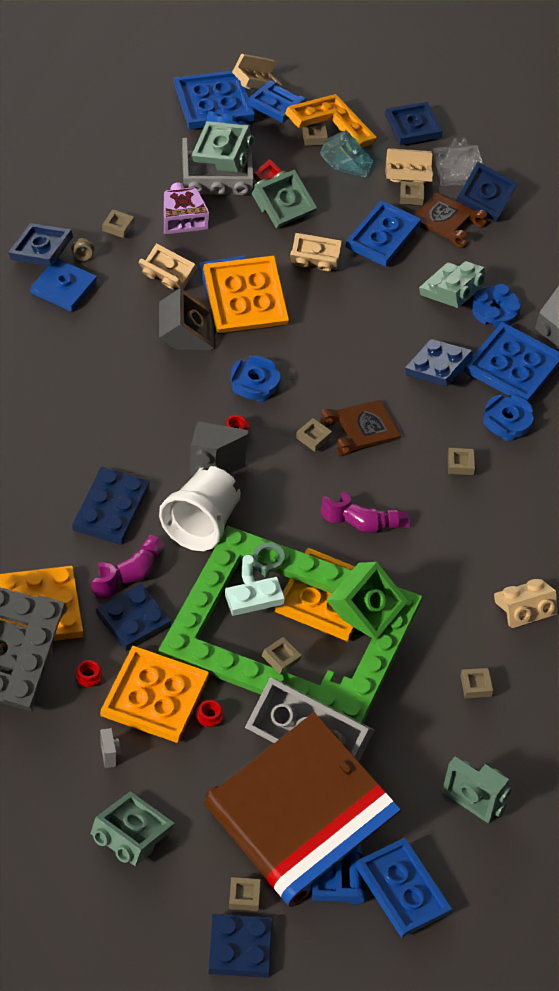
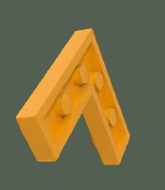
M336 94L288 106L285 112L298 128L331 119L358 149L374 144L377 139L370 129Z

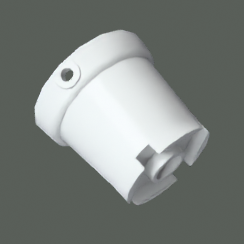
M212 466L208 470H203L204 467L200 468L179 491L172 493L166 498L159 510V518L167 534L179 545L194 551L204 552L213 549L223 536L225 523L240 500V489L236 492L233 484L236 482L234 478L226 471Z

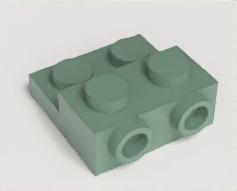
M206 121L191 156L194 162L215 164L217 170L238 172L240 167L245 166L247 163L246 153L248 149H252L254 146V136L251 134L249 125Z
M295 169L287 173L286 171H281L268 181L267 179L260 180L254 185L255 188L251 193L262 213L267 212L276 228L309 215L317 209Z
M467 261L463 262L460 266L447 262L419 287L420 295L459 308L486 283L485 269L482 266Z
M454 757L448 765L442 793L482 820L490 823L495 815L500 817L508 805L506 799L510 795L512 788L507 786L509 779L501 771L492 769L486 764L480 771H477L469 762Z
M130 791L96 816L90 834L93 835V839L98 845H106L115 851L117 858L121 862H130L136 866L153 852L156 843L172 832L175 823Z

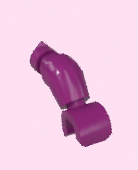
M345 491L341 494L339 503L323 496L321 515L326 521L331 523H340L345 520L351 526L364 533H377L378 530L384 529L385 526L388 529L410 527L407 511L398 512L394 509L387 510L384 513L382 510L376 511L375 508L370 509L355 503L350 505L351 497Z
M149 535L140 547V550L134 553L131 558L116 564V568L110 563H97L100 578L96 577L91 582L93 594L97 598H108L117 592L119 581L121 584L142 581L153 570V563L165 544L158 537Z

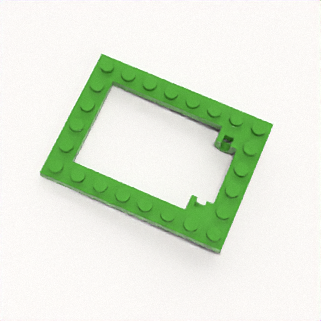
M227 526L221 540L213 550L158 650L159 655L208 671L209 675L260 695L270 677L278 679L363 724L422 603V596L397 587L408 602L377 639H371L352 679L344 676L341 684H338L334 680V672L328 670L321 685L286 672L279 674L273 667L198 640L240 560L243 561V557L246 555H253L257 546L263 543H275ZM277 544L284 550L285 560L282 567L273 571L274 573L326 592L333 593L352 571ZM273 549L263 550L259 554L258 562L261 565L274 564L279 559V554Z

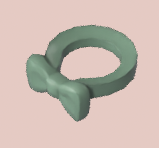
M270 542L257 546L253 555L249 554L253 557V567L265 578L268 577L269 572L281 568L285 560L284 550L279 545ZM273 549L279 554V559L274 564L261 565L258 562L259 554L263 550Z

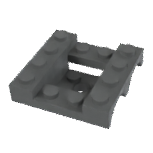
M0 587V618L28 625V627H23L0 620V643L8 645L7 652L0 656V703L33 712L40 678L46 666L49 665L52 656V646L56 630L62 616L68 609L65 602L40 595L34 597Z

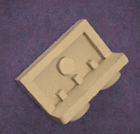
M247 54L240 55L232 73L241 81L240 84L250 90L253 88L260 89L270 80L277 82L280 87L282 86L271 74L276 64L273 59Z
M387 149L386 179H390L393 182L413 180V182L424 184L426 181L432 182V152Z
M295 233L290 261L298 267H308L310 265L322 271L337 270L342 241Z
M157 243L147 259L141 258L138 262L143 269V274L151 279L155 277L161 279V283L172 290L174 288H181L183 290L197 269L196 264Z
M532 579L526 584L517 587H506L503 591L494 593L495 603L507 612L508 625L511 628L558 614L556 590L542 579Z

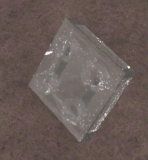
M465 137L462 138L460 143H458L457 138H454L450 147L433 148V158L441 186L464 185L476 163L480 162L483 164L478 146H467Z

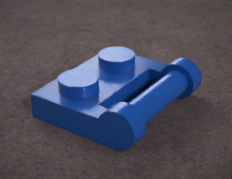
M270 80L248 98V105L284 123L289 119L285 114L287 107L307 102L308 99L302 95L297 96L280 87L277 82Z
M361 845L345 856L349 859L350 888H342L340 860L312 883V901L348 902L354 905L362 904L365 901L364 891L361 890V874L355 867L357 860L363 857V847Z

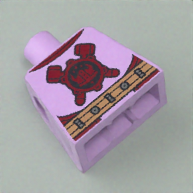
M174 183L170 188L171 190L164 192V234L208 230L209 212L196 188H184L182 183Z

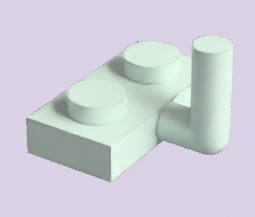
M250 555L244 556L242 561L244 584L225 588V596L232 616L284 604L285 598L277 577L260 581L254 580L252 574L253 557Z

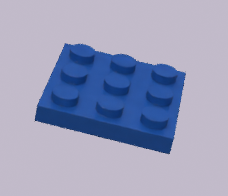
M233 70L174 78V87L188 129L203 128L208 111L218 113L221 117H223L224 113L235 116L237 118L236 122L254 121V112L252 107L248 105V95L245 87L240 84L241 81L232 73Z
M501 322L473 355L471 361L464 367V372L510 397L511 395H517L529 403L558 368L559 352Z

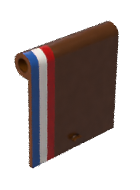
M315 712L222 785L210 789L206 794L205 806L289 907L296 906L309 895L311 891L310 885L401 812L400 808Z

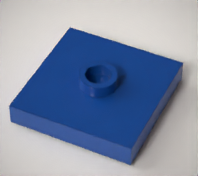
M57 259L52 267L48 266L30 287V293L72 312L97 282V276Z

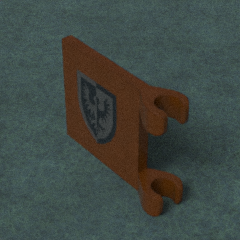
M435 193L414 214V216L421 219L420 226L450 239L459 248H463L467 244V241L464 240L467 237V232L459 229L468 219L478 227H483L487 223L484 220L487 217L486 211L473 210L438 193Z
M381 400L338 410L327 408L321 411L323 418H320L319 421L322 425L328 427L339 421L348 438H340L337 442L339 447H336V452L339 456H345L356 449L401 438Z

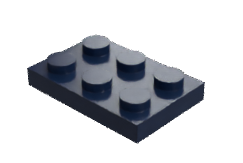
M101 466L73 522V530L122 545L147 493L149 481Z

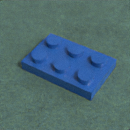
M381 200L346 240L345 248L386 267L418 229L421 219Z
M406 838L357 860L355 867L401 938L450 914L452 908Z

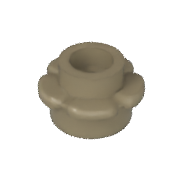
M80 238L71 245L74 257L80 261L90 259L93 255L92 251L95 249L94 244L88 242L85 238Z

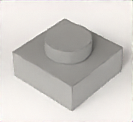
M112 728L100 730V745L104 767H116V756L121 755L119 739H113Z

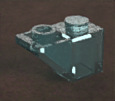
M347 130L327 138L320 152L321 156L334 170L363 178L368 176L374 163Z

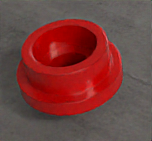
M85 660L75 669V679L82 686H95L102 679V669L95 661Z
M214 700L202 702L196 710L197 721L205 727H215L223 720L224 711L219 703ZM206 714H213L214 716L209 717Z

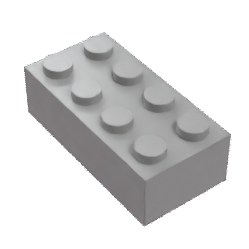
M271 677L245 726L246 729L275 743L315 712L358 762L374 732V729Z

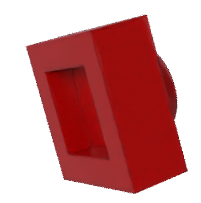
M269 159L253 174V177L257 182L262 179H267L268 181L273 179L281 170Z

